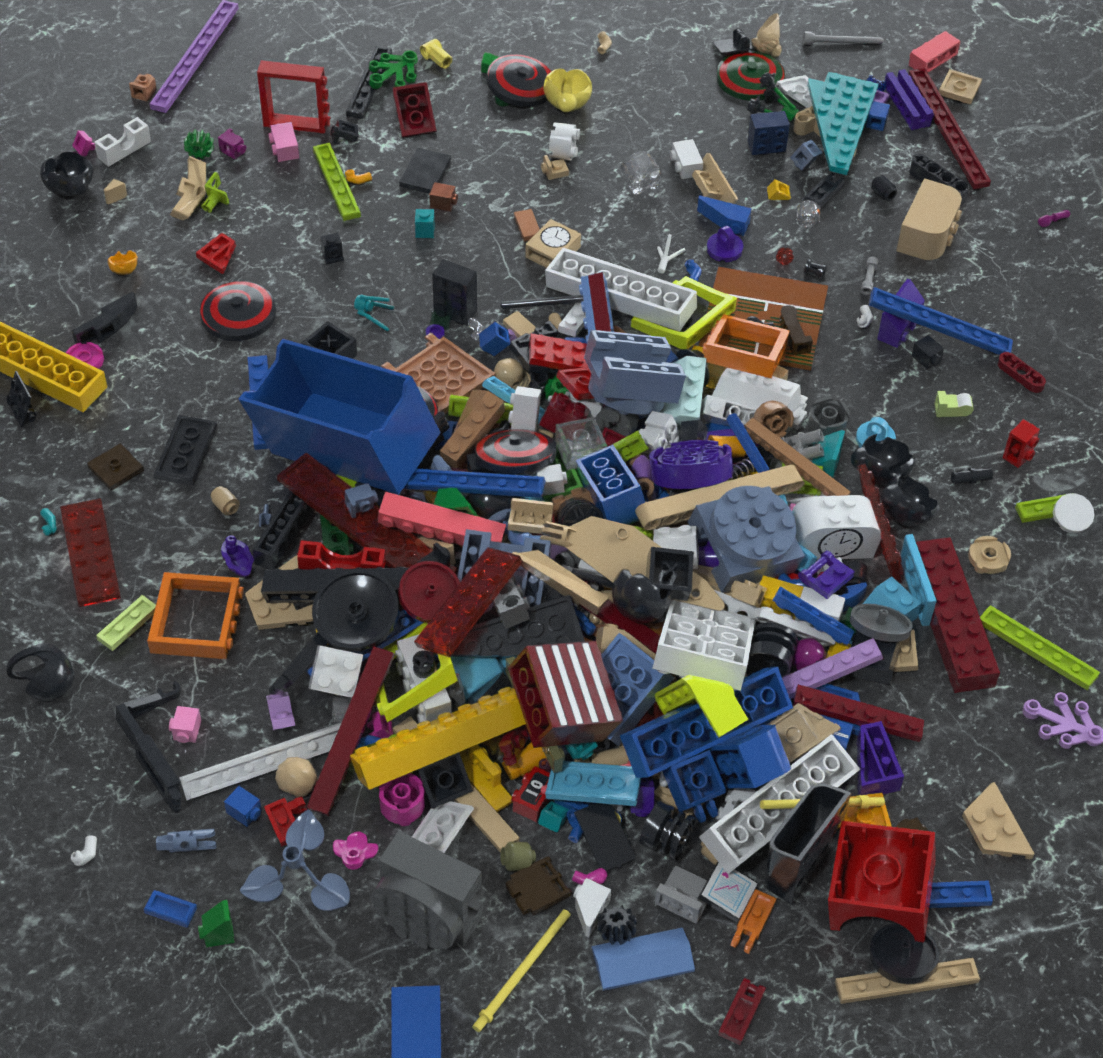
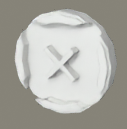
M1076 493L1062 496L1053 508L1055 522L1060 525L1063 531L1069 533L1083 532L1093 523L1095 516L1090 501Z

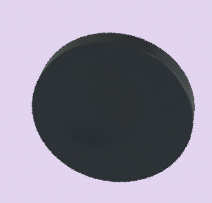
M896 923L881 928L872 938L870 945L871 963L883 977L901 984L920 983L930 978L937 969L940 955L939 947L928 932L925 934V942L915 941L914 936L907 928Z

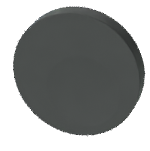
M878 604L857 605L852 609L850 615V623L857 631L882 641L899 642L906 640L910 637L913 627L911 620L903 613Z

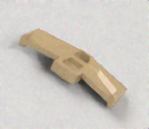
M189 156L187 161L188 179L182 177L176 195L181 196V199L170 214L172 217L180 220L188 219L206 196L204 187L206 184V163Z

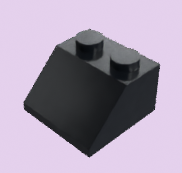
M459 752L413 771L414 775L422 781L425 798L432 809L473 791Z

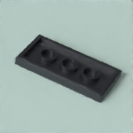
M178 415L153 474L154 479L193 486L217 428V422Z

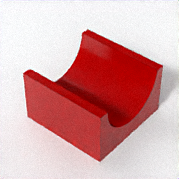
M842 821L828 897L830 930L840 931V926L845 921L855 917H879L904 926L912 933L915 941L925 942L936 862L935 832Z

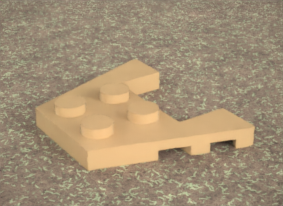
M297 556L278 569L293 570L298 568ZM263 580L245 593L259 630L286 627V624L294 623L306 625V622L313 621V604L296 610L294 603H266L261 593Z

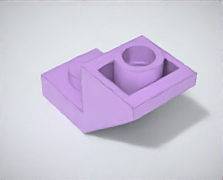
M279 690L275 695L270 694L266 696L273 730L295 726L288 692Z

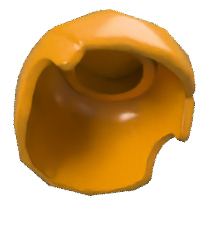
M128 250L125 255L118 251L114 256L108 258V266L113 273L119 275L131 274L137 266V254L131 250Z

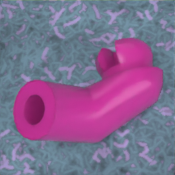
M598 868L586 875L576 870L572 881L582 885L585 879L588 878L598 884H602L606 880L607 872L603 868Z

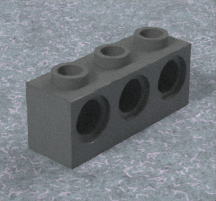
M504 565L481 575L485 589L505 629L530 619L527 612L530 609L526 597L522 598L524 595L520 585H515L517 581L513 572L508 573Z

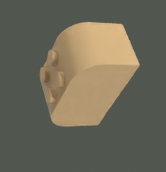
M928 179L923 180L902 223L897 252L924 260L937 259L943 255L946 247L952 243V234H956L959 224L956 222L959 221L962 213L959 210L962 198L955 188Z

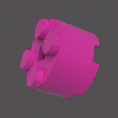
M408 773L380 785V809L388 821L400 826H408L421 816L425 808V793L422 781L416 775Z

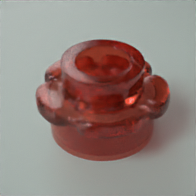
M780 248L776 254V260L781 265H788L794 259L793 251L790 248Z

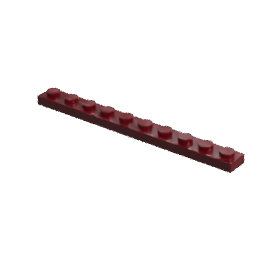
M925 68L909 70L908 75L911 76L913 83L919 88V92L933 110V120L973 190L990 187V178Z

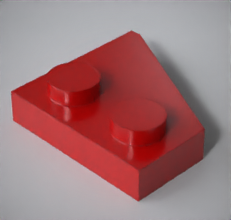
M221 233L198 250L196 257L223 274L236 247L235 240Z

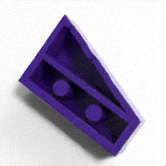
M882 721L860 726L857 738V766L860 768L858 771V795L887 794L901 790L904 775Z

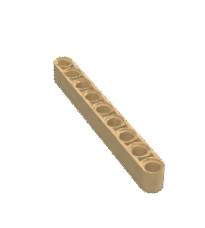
M787 465L646 502L639 505L635 513L645 530H652L689 520L696 505L718 500L726 492L736 487L757 486L763 488L770 486L772 492L779 496L797 491L804 485V481L795 465Z

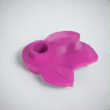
M357 831L351 833L347 840H335L333 842V851L336 856L342 858V862L348 869L355 870L360 868L366 859L373 858L377 854L378 845L373 843L367 844L366 835Z

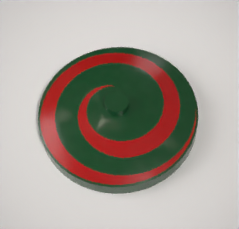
M749 51L747 53L736 52L726 56L719 63L717 82L723 91L735 98L750 101L751 99H757L759 96L760 100H764V91L767 87L760 88L761 82L759 79L766 72L775 73L774 83L776 84L777 81L785 80V71L781 63L768 54L757 51Z

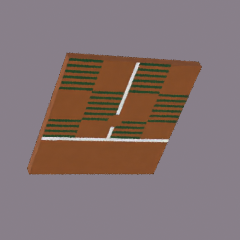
M718 267L713 289L737 298L735 311L729 316L745 320L750 316H755L763 323L773 322L774 327L781 328L779 322L781 308L791 305L797 309V319L804 335H811L813 340L811 353L792 355L787 343V347L778 365L811 371L828 285ZM709 302L707 313L711 311L714 307H716V305ZM711 331L700 339V347H703L704 343L707 342L708 335H711ZM722 334L717 343L769 357L774 347Z

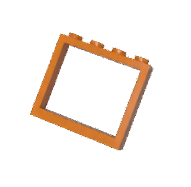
M723 314L721 319L716 321L711 335H708L707 342L703 345L702 353L705 354L704 358H706L707 363L772 379L787 347L790 330ZM722 334L774 347L769 357L717 343Z
M164 572L147 640L150 653L227 659L228 650H231L233 647L231 636L232 633L235 634L237 623L235 617L240 614L239 599H243L244 587L240 586L239 578ZM174 589L229 593L219 641L163 637Z

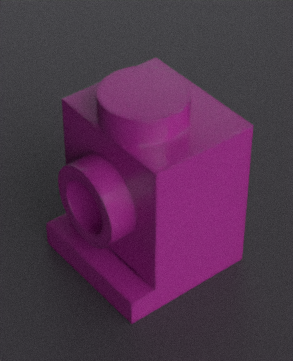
M231 128L218 137L219 150L224 154L237 159L245 153L247 147L244 145L243 138L234 134Z

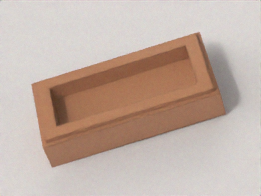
M532 209L514 212V218L523 241L530 240L540 230Z

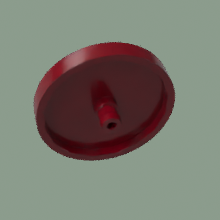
M423 561L412 565L404 573L399 583L398 596L402 607L411 617L421 622L436 623L449 618L456 611L461 601L462 588L458 577L449 567L435 561Z

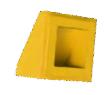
M774 179L767 187L768 199L790 200L789 185Z

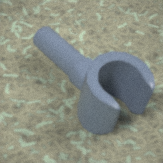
M268 504L264 505L263 513L259 514V527L262 524L268 525L271 521L272 515L268 513Z

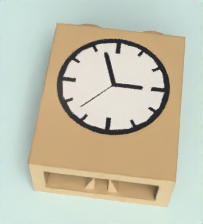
M550 219L526 243L525 257L547 268L562 248L576 252L581 247V234Z

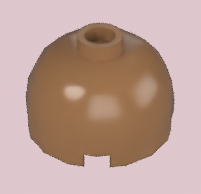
M774 400L761 404L753 415L755 420L779 438L787 434L785 430L788 426L791 428L794 421L793 412L782 402Z

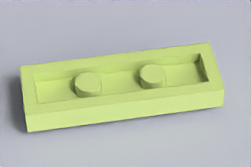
M140 596L96 635L97 640L114 651L154 615L156 604L145 596Z

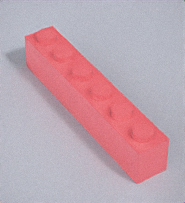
M385 492L378 512V523L383 526L399 528L408 533L414 532L426 538H436L445 543H454L462 546L466 529L490 532L492 534L491 541L501 543L506 529V524L389 492Z

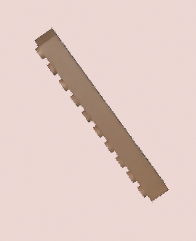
M754 418L744 425L750 437L757 444L764 447L766 451H769L786 466L795 465L800 476L805 481L811 483L816 489H819L825 496L850 495L851 492Z

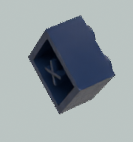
M785 111L750 114L747 142L752 155L786 152L790 124Z

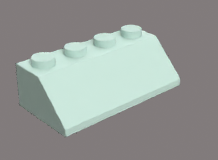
M686 356L674 362L681 365L686 378L678 404L665 403L660 413L671 414L679 431L681 421L699 420L706 358Z

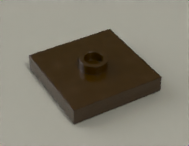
M121 443L87 463L88 468L110 491L144 471L143 465Z

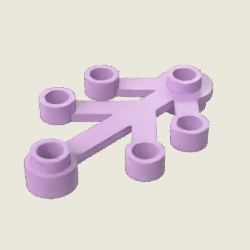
M1059 692L1054 698V704L1059 707L1063 716L1042 708L1037 700L1031 699L1025 702L1022 712L1026 718L1036 719L1041 716L1059 724L1053 727L1047 724L1042 725L1038 732L1040 738L1047 740L1051 736L1063 734L1059 744L1065 749L1084 742L1090 746H1098L1103 743V729L1092 722L1088 714L1089 706L1086 702L1079 701L1074 708V712L1080 716L1084 725L1077 723L1067 704L1068 696L1065 693ZM1075 731L1080 734L1072 736L1067 732Z

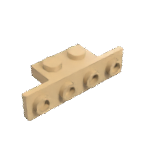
M706 153L702 160L703 171L694 170L692 173L696 185L700 188L704 197L736 204L738 200L736 194L712 155Z

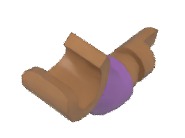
M639 454L626 461L635 472V477L641 486V490L648 491L646 493L648 501L656 500L657 494L651 481L650 460L645 455Z

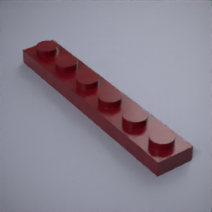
M798 684L796 687L793 706L799 703L812 712L860 726L882 721L886 733L920 742L922 739L923 719Z

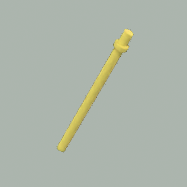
M563 909L485 1010H481L479 1013L480 1017L472 1026L475 1031L480 1032L487 1023H491L494 1013L571 916L567 910Z

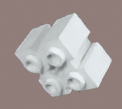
M652 411L645 421V429L639 430L648 447V450L644 451L642 455H645L649 460V454L654 449L660 446L664 449L670 448L671 443L679 442L680 431L677 430V424L671 414Z

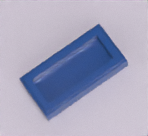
M154 890L144 908V913L187 928L197 910V905Z

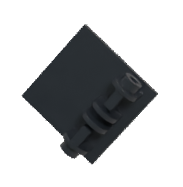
M741 28L734 29L733 39L713 41L715 47L723 55H731L734 52L747 53L749 50H754V47L750 44V39Z
M15 371L6 401L13 411L14 418L23 427L24 421H35L37 414L30 403L31 396L18 372Z

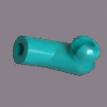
M43 508L40 515L47 525L42 526V530L45 536H49L57 530L56 517L48 508Z

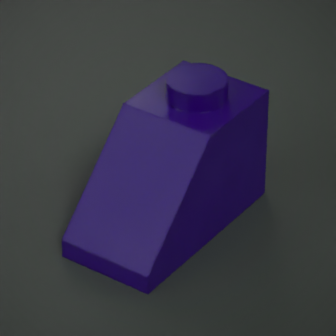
M652 776L641 779L636 806H630L631 813H635L639 817L648 816L654 807V783Z

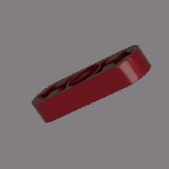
M1010 352L1000 354L997 364L1001 370L1031 392L1039 393L1044 390L1046 379L1043 375ZM1023 370L1026 372V374L1021 375L1017 371Z

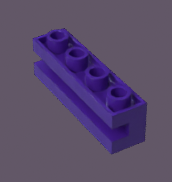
M905 69L898 71V77H895L893 72L886 73L884 88L910 129L916 130L930 127L934 117L933 110L926 103V99L919 92V88L913 83L911 76L908 75Z

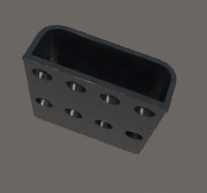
M824 783L816 784L807 790L770 840L765 874V886L770 892L791 905L795 903L836 847L841 822L844 821L851 792Z

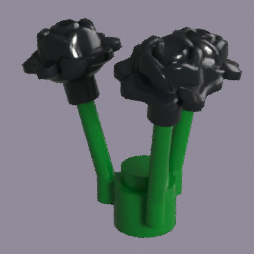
M766 72L759 79L761 82L760 88L767 87L764 91V101L770 102L775 100L783 105L782 111H785L788 120L791 122L799 110L779 90L780 86L774 83V76L776 74ZM759 96L757 99L749 101L747 110L750 114L773 112L761 105Z

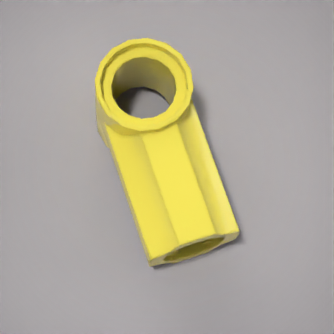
M433 39L420 46V52L424 59H431L444 69L448 68L452 63V56L442 49L441 43L437 39Z

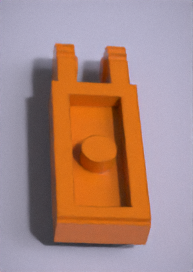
M755 889L737 925V931L730 946L736 948L742 933L750 936L745 944L744 952L750 953L776 904L777 898Z

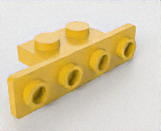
M477 744L459 752L470 783L496 812L513 803L511 801L512 796L501 784V768L496 762H492L489 759L484 747H479Z

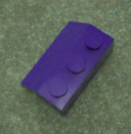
M907 278L896 295L924 306V298L913 282ZM884 311L877 339L898 348L902 342H906L909 331L915 329L916 323Z

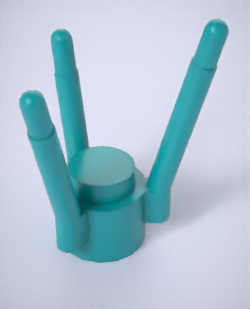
M358 295L354 302V308L358 310L357 314L366 317L379 327L389 331L387 326L366 312H370L373 306L393 310L394 306L373 302H389L390 299Z

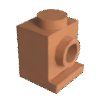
M139 74L134 82L129 83L131 97L143 101H148L157 89L155 78L150 74Z

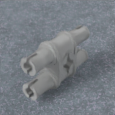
M821 429L808 433L798 432L797 435L781 438L808 460L824 456L821 444L808 447V445L824 441ZM773 458L770 470L782 467L783 462Z

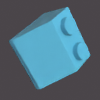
M893 577L878 585L863 603L893 608L906 615L911 622L917 619L921 603Z

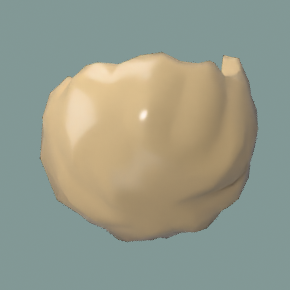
M289 757L278 766L275 779L279 789L296 797H305L316 785L318 777L316 770L308 760L299 757Z

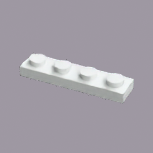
M761 607L752 611L750 619L757 622H771L784 625L793 630L797 637L803 639L814 638L824 647L835 644V640L832 639L831 635L816 630L808 622L792 620L793 617L787 614H776L769 607Z

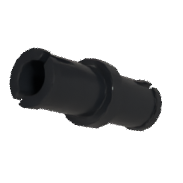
M990 467L981 469L968 468L965 471L951 472V482L953 484L966 482L974 484L976 481L993 479V470Z

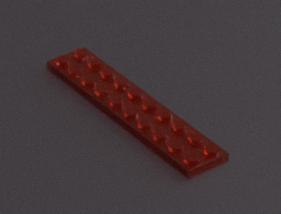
M308 453L303 454L277 475V481L363 548L385 549V562L389 568H410L433 551V549L412 533L395 527H386L378 523L379 508L375 505L374 508L366 512L356 513V517L352 518L345 504V490L352 487ZM450 563L449 568L457 574V568Z

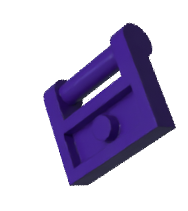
M826 550L821 554V558L809 568L799 572L798 577L804 584L828 599L853 578L855 571L834 558L832 552ZM825 564L829 566V568L825 570L816 579L812 577V575H814L818 570H820Z

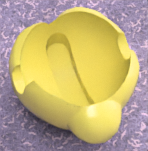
M555 69L546 76L543 89L547 100L554 107L563 112H571L583 107L590 99L592 83L587 74L582 70L574 69L566 72L564 69Z

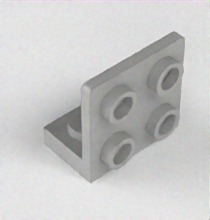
M675 866L664 885L660 883L658 886L655 904L697 924L707 906L706 903L698 899L707 880Z

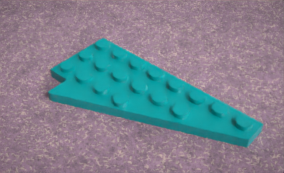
M828 72L825 82L809 78L807 86L829 171L847 175L876 95L878 84Z

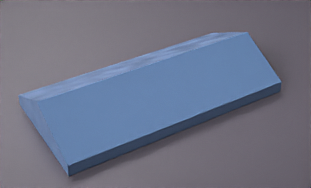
M683 928L634 937L630 939V942L623 940L621 945L618 941H615L612 945L611 943L592 946L603 991L695 972L690 943Z

